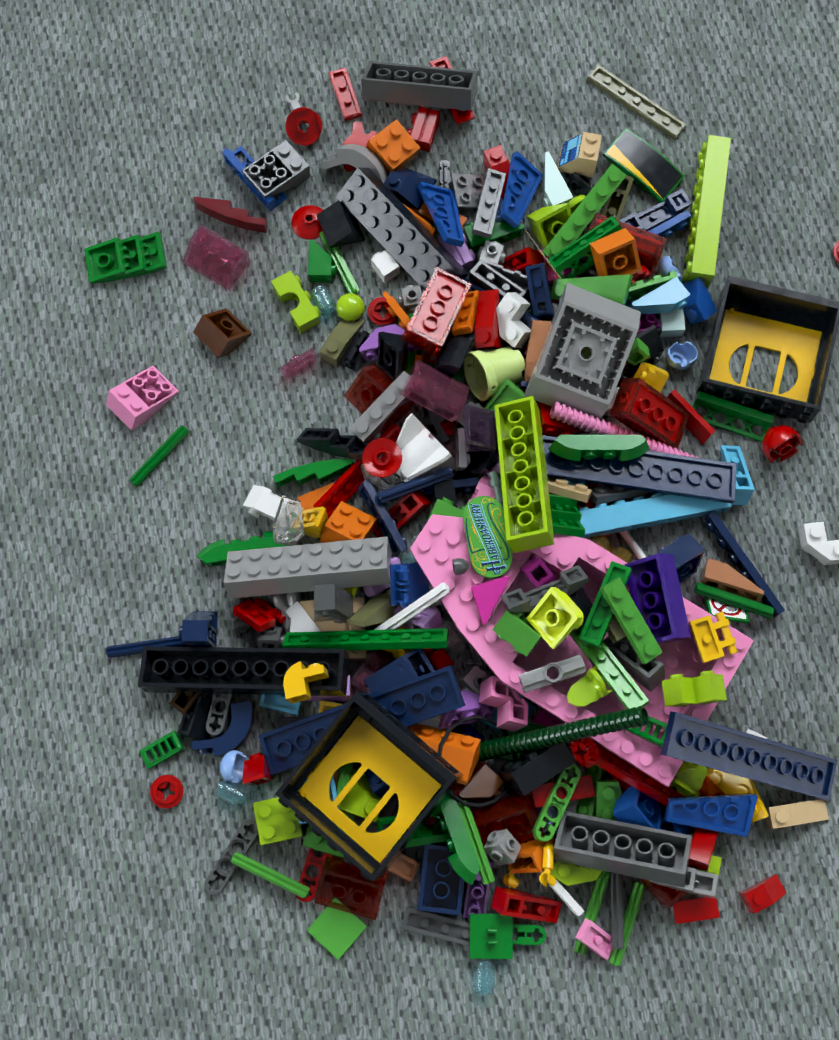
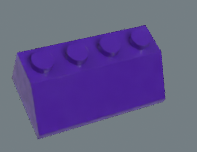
M657 553L624 564V566L632 568V573L628 580L630 595L658 645L691 638L674 555Z

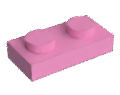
M585 918L575 938L600 957L608 960L613 951L611 936L591 920Z

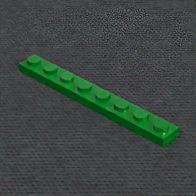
M449 629L286 632L282 647L345 649L353 651L447 648Z

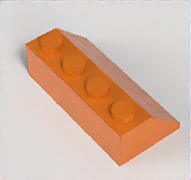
M418 723L408 726L413 733L438 753L439 744L446 730ZM450 732L443 745L441 756L463 774L457 783L467 785L479 760L481 739Z

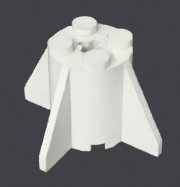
M411 413L406 418L396 441L402 452V464L396 473L405 482L448 466L454 470L455 459Z

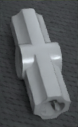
M577 655L556 663H549L544 667L520 674L518 677L524 693L584 674L586 673V668L581 655ZM555 669L558 677L550 679L547 676V670Z

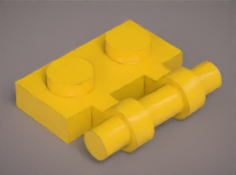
M723 611L715 614L718 621L715 623L712 622L710 615L688 622L703 663L724 657L722 649L724 647H727L730 655L738 652L735 646L737 644L736 639L732 637L729 629V620L725 618ZM716 629H721L723 641H719Z

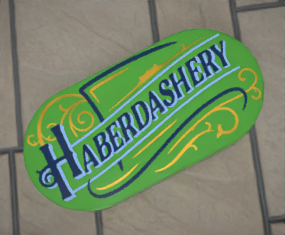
M479 496L472 499L466 505L463 513L471 566L476 573L487 579H495L503 576L511 566L512 550L506 541L505 518L502 505L492 497Z

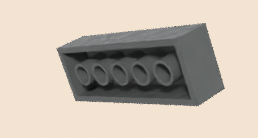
M369 61L361 79L362 100L467 111L471 110L477 94L478 71Z
M565 811L560 821L554 845V856L557 862L685 887L692 835Z

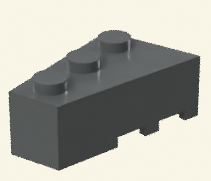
M480 259L469 272L468 279L486 290L499 289V297L502 299L507 292H516L525 300L530 295L527 276L521 274L520 271L515 270L514 272L503 268L504 266Z
M336 584L314 585V622L334 621V623L339 624L347 623V620L353 616V595Z

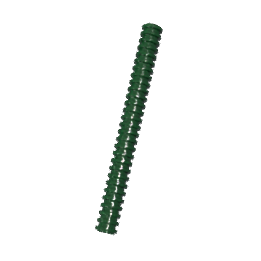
M638 706L637 708L625 709V711H615L606 715L602 714L589 717L588 719L585 718L535 731L519 733L518 735L514 734L480 742L478 762L510 754H518L527 750L531 751L533 749L549 747L550 745L554 746L574 740L577 741L592 736L595 737L610 732L622 731V729L627 730L628 728L632 729L641 725L645 726L648 724V713L643 706Z

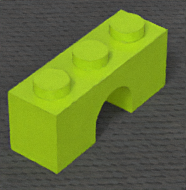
M290 270L271 281L273 290L281 303L291 299L299 302V305L290 311V315L300 334L320 323L319 316H321V313L316 305L313 306L310 301L312 299L308 291H303L301 288L302 282L298 275L294 276Z

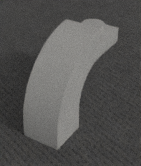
M356 144L342 145L335 150L336 152L327 155V159L322 162L324 169L341 164H349L356 169L358 167L369 168L383 183L388 177L386 168L380 158L368 148Z

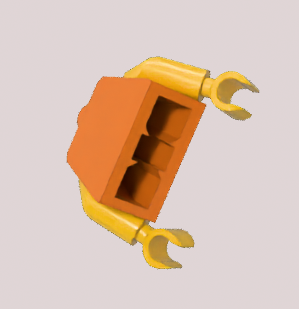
M534 837L526 838L519 843L521 849L515 862L508 864L507 870H509V873L504 875L503 883L507 887L515 889L519 884V879L514 876L515 873L542 872L539 876V881L545 887L548 886V883L552 887L555 886L556 878L550 874L551 870H553L555 858V839L552 837L549 841L540 842Z

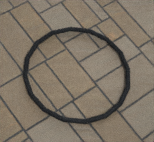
M477 715L460 719L447 729L439 744L438 754L442 755L443 745L450 732L461 723L477 719L491 722L497 727V722L492 718ZM499 728L506 737L510 736L505 729ZM513 754L514 761L517 760V754ZM506 787L494 800L481 804L466 802L452 793V791L448 794L462 805L481 808L498 802L508 793V789Z

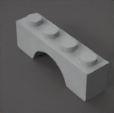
M403 371L354 422L350 429L363 442H371L382 431L386 420L400 406L408 403L422 387L409 374Z

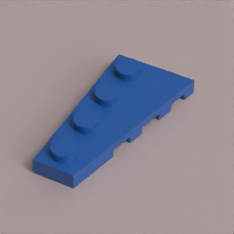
M515 151L511 157L500 215L513 228L519 226L543 177V174L518 151Z
M420 181L417 188L444 243L462 247L465 241L454 190Z
M756 794L669 798L664 819L667 822L748 837L758 796Z

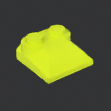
M551 587L526 619L548 645L555 649L573 629L579 628L582 625L584 616L580 608L566 593L556 587Z

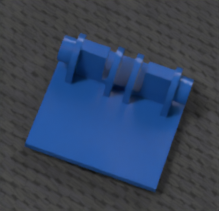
M417 562L390 565L391 606L400 605V607H407L408 604H412L430 591L429 581Z

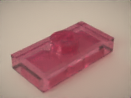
M311 348L301 355L293 356L290 362L280 367L284 379L290 378L317 361L316 352Z

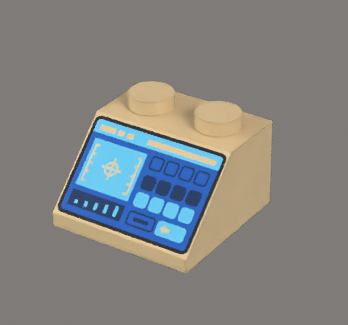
M582 132L563 142L558 170L571 174L576 172L578 175L594 178L602 135Z

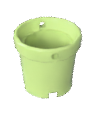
M510 345L485 352L477 350L466 354L463 364L464 375L470 391L480 401L491 399L506 379H509L514 384L525 380V376H522V371L525 370V361L519 349L513 350V347Z

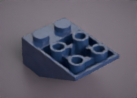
M422 648L413 649L363 681L370 693L373 694L435 670Z

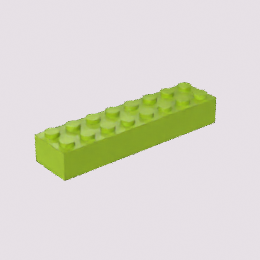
M708 135L706 142H702L701 151H699L697 157L699 168L696 169L695 173L697 184L694 185L693 196H695V200L691 205L693 216L689 221L688 227L691 232L686 243L689 249L684 259V263L687 265L682 275V280L685 283L701 277L707 290L715 276L731 138Z
M534 396L495 405L506 541L513 553L554 545L540 409Z

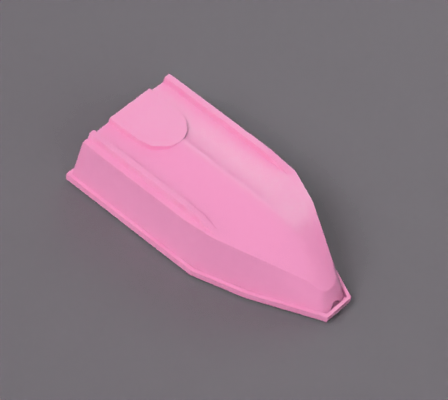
M432 514L411 546L410 551L433 589L441 583L449 585L450 593L441 598L440 601L457 629L498 679L565 723L588 719L589 717L602 714L606 715L615 711H625L626 708L613 691L609 695L599 698L596 702L583 707H577L568 703L567 694L571 686L581 677H584L589 669L594 667L570 635L555 649H552L542 639L527 657L524 654L518 653L509 642L500 639L497 633L492 630L508 609L501 596L486 625L482 624L471 587L495 579L484 578L473 570L469 558L463 517ZM554 534V545L517 553L512 551L511 566L503 576L499 577L502 578L509 575V581L501 595L519 588L524 593L534 589L519 568L536 555L543 560L556 580L560 579V572L579 565L588 576L589 581L582 587L593 604L611 561L622 565L627 564V562L591 540L576 536ZM462 558L467 561L468 570L462 575L455 576L452 559ZM627 582L626 589L630 594L629 585ZM683 597L688 622L709 615L713 623L718 622L715 616ZM729 625L732 637L736 639L737 644L735 646L738 652L730 655L727 647L722 648L724 657L703 663L689 626L691 638L660 644L659 646L663 653L655 658L664 664V680L670 679V675L683 674V677L693 678L701 676L700 672L713 671L714 674H723L726 689L754 640ZM716 629L719 641H723L721 629ZM607 632L604 639H606L609 636ZM581 655L586 673L560 681L554 685H548L524 693L518 675L544 667L549 663H556ZM555 669L547 670V676L550 679L558 677ZM634 680L649 699V704L644 707L648 716L668 724L670 711L707 721L717 703L706 705L690 704L686 707H665L662 682L650 692ZM606 683L607 690H611V688ZM647 725L642 726L640 731L644 732ZM652 726L649 735H653L656 726ZM623 729L622 731L590 737L593 741L666 787H669L683 763L682 760L661 755V747ZM660 730V733L657 737L658 739L661 740V737L665 730Z

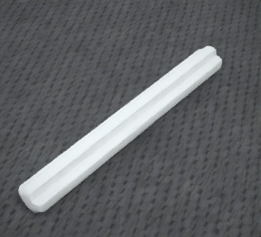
M441 583L374 630L397 629L449 594V585Z

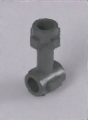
M233 598V601H231L232 606H237L247 601V598ZM240 618L233 621L236 633L242 634L252 630V627Z

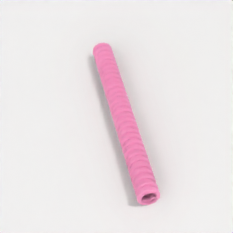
M558 401L553 404L550 410L551 419L556 418V421L567 422V425H573L574 428L578 427L579 430L584 429L585 432L589 431L590 434L639 435L636 432L633 434V431H628L626 428L622 429L621 426L616 427V424L611 425L609 421L605 422V420H600L598 417L594 418L593 415L588 416V413L583 414L581 410L577 411L576 408L571 409L570 406L566 407L565 404L560 405ZM645 437L650 448L648 451L694 457L692 454L683 453L682 450L672 449L671 446Z

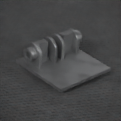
M451 173L452 181L450 184L454 190L458 212L464 213L466 208L478 209L484 185V176Z

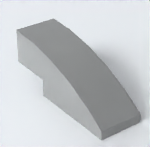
M688 867L685 887L651 880L649 882L715 899L719 875Z

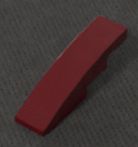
M193 198L195 207L212 218L246 230L267 233L266 218L250 217L248 209L233 208L229 200Z

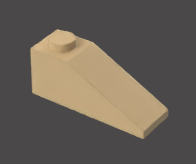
M824 799L766 808L769 815L765 818L767 829L829 820Z

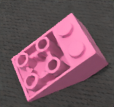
M151 366L109 390L106 405L132 431L144 424L179 391L154 366Z

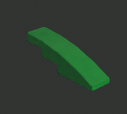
M332 459L313 462L273 476V479L278 488L295 479L299 486L314 478H317L319 484L346 472L354 464L353 459Z

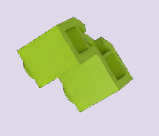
M703 671L700 672L701 676L693 678L683 677V674L670 675V679L661 681L665 707H686L690 704L706 705L727 701L723 674Z
M554 861L553 870H551L550 874L563 885L569 886L595 881L600 876L602 870Z

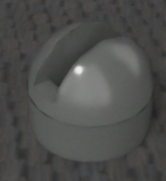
M462 558L452 559L455 576L462 575L468 570L466 560Z

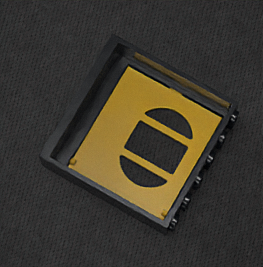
M728 275L721 290L696 394L700 391L748 408L757 409L766 414L773 413L777 414L780 418H793L800 423H811L821 409L839 326V301ZM724 309H726L725 315H724V319H723V323H722V327H721V332H720L719 340H718V344H717V348H716V352H715V356H714V361H713V365H712L710 377H709V379H708L707 377H708V373H709V369H710V365H711V361H712V356H713V352H714V348H715V344H716V340H717V336H718V332H719V327H720V323H721L723 311H724ZM823 333L822 341H821V345H820V350H819V354H818V359H817V363H816V368H814L815 362H816L817 353H818L819 343H820V339H821V334ZM747 345L748 350L740 384H737L730 374L729 361L737 349ZM755 347L780 353L772 393L746 387ZM788 355L797 367V380L789 391L779 394L784 365ZM813 379V381H812V386H811V390H810V395H809V399H808V403H806V402H807V398H808L809 389H810L811 380Z
M355 692L275 795L279 797L278 801L284 807H290L295 812L294 815L301 822L306 821L311 826L310 829L314 834L319 837L323 836L328 841L327 845L332 850L341 852L344 855L343 859L349 865L358 867L361 870L360 874L366 880L375 881L386 873L463 774L366 692ZM357 714H358V717L354 720V722L350 725V727H349V728L346 730V732L342 735V733L345 731V729L349 726V724L353 721V719H354V718L357 716ZM334 745V747L331 749V751L327 754V756L323 759V761H322V762L319 764V766L315 769V767L318 765V763L322 760V758L326 755V753H327V752L330 750V748ZM352 762L361 763L362 766L335 800L331 801L329 789L335 772L345 764ZM367 769H370L387 783L390 789L363 823L358 826L338 806ZM311 774V776H310V777L308 778V780L304 783V785L300 788V790L297 791V790L299 789V787L303 784V782L307 779V777ZM441 788V790L438 792V794L434 797V799H433V800L430 802V804L426 807V805L429 803V801L433 798V796H434V795L437 793V791ZM396 793L399 809L394 822L383 831L375 833L366 832L368 826ZM408 829L407 833L403 836V838H402V839L399 841V843L395 846V844L398 842V840L402 837V835H403V834L406 832V830Z

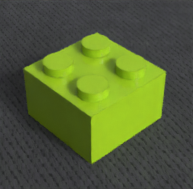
M279 797L253 803L260 845H268L304 836L303 826L299 824V819L294 815L295 812L290 807H284L278 801Z

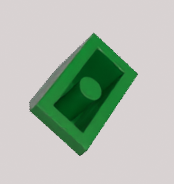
M309 240V282L332 283V276H336V265L332 264V258L314 240Z

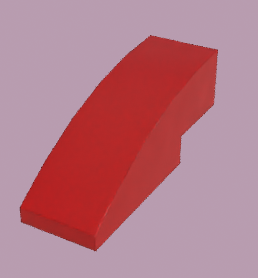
M696 827L692 840L689 866L708 871L718 831Z

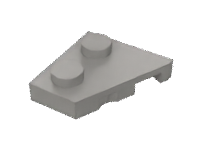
M458 428L452 435V442H455V449L453 450L456 471H464L467 465L470 464V454L467 453L470 437L469 434H466V428Z

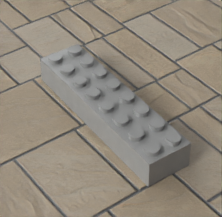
M388 537L230 551L227 554L224 585L229 598L314 591V585L336 584L341 588L390 584L392 552Z

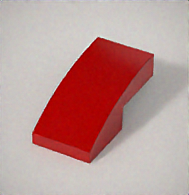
M699 897L672 902L676 924L720 918L717 898Z

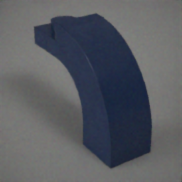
M251 701L232 703V720L227 732L216 739L192 741V750L198 751V754L202 755L210 754L213 749L215 757L225 756L227 752L237 750L251 733L254 723V703Z

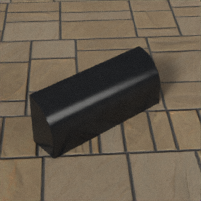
M475 322L472 333L454 336L452 333V323L429 376L444 385L449 383L461 368L475 334Z

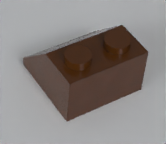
M227 308L202 315L193 331L199 340L219 358L232 353L252 334Z

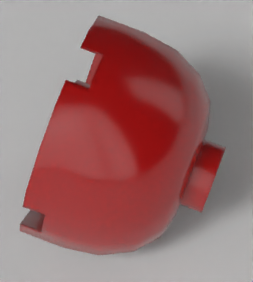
M773 426L766 431L762 440V451L770 463H774L773 461L780 457V462L792 457L798 451L796 447L799 444L802 446L803 439L790 426Z

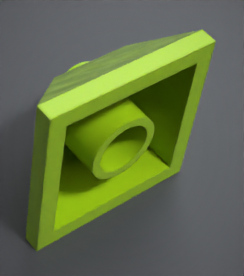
M563 203L542 207L527 215L531 230L543 249H545L572 213L569 204Z
M352 768L351 778L358 770ZM364 773L339 806L340 810L366 819L382 798L372 792ZM379 814L375 817V819L372 822H377Z

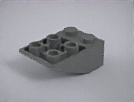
M287 140L242 170V173L264 198L296 188L310 177L309 165Z

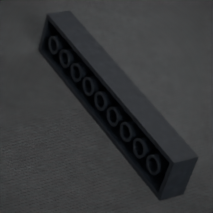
M143 646L138 687L150 693L285 695L283 686L284 676L292 665L301 661L306 668L311 664L319 663L320 665L323 664L328 670L329 678L309 683L311 696H346L349 655L345 649Z

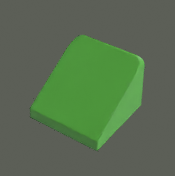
M639 338L634 340L627 361L633 366L650 357L648 346Z

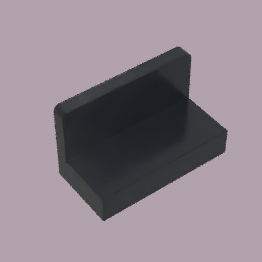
M199 696L187 714L183 715L177 734L198 740H209L210 734L206 730V723L212 700ZM220 703L217 704V707H216L217 712H218V710H219Z

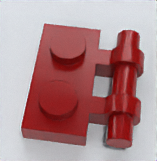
M255 598L253 602L247 600L233 607V614L259 633L275 626L276 621L284 623L286 620V616L281 614V610L271 607L270 603L264 599Z

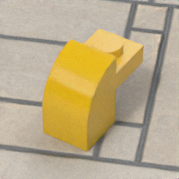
M641 362L632 381L638 383L646 390L652 389L661 393L669 374L659 367Z
M301 661L292 665L287 670L283 681L286 700L293 704L311 699L309 683L329 678L328 670L325 666L315 663L306 668Z

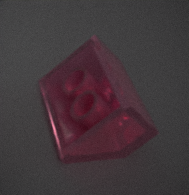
M200 225L190 238L183 263L230 291L250 263V257L246 250L207 227Z
M417 359L400 395L453 422L459 417L467 401L469 387Z

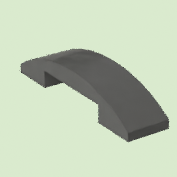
M577 565L560 572V579L525 593L519 588L501 595V599L510 612H529L536 607L551 587H556L570 596L584 586L589 579L582 568Z

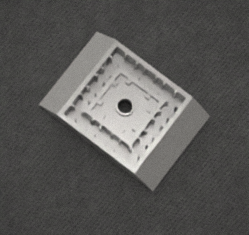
M566 283L524 396H534L535 401L551 407L558 401L560 405L565 404L566 407L570 406L571 409L576 408L577 411L581 410L583 414L588 413V416L593 415L594 418L598 417L601 420L611 403L639 330L641 312ZM584 347L589 348L591 351V356L588 359H584L581 356V350Z

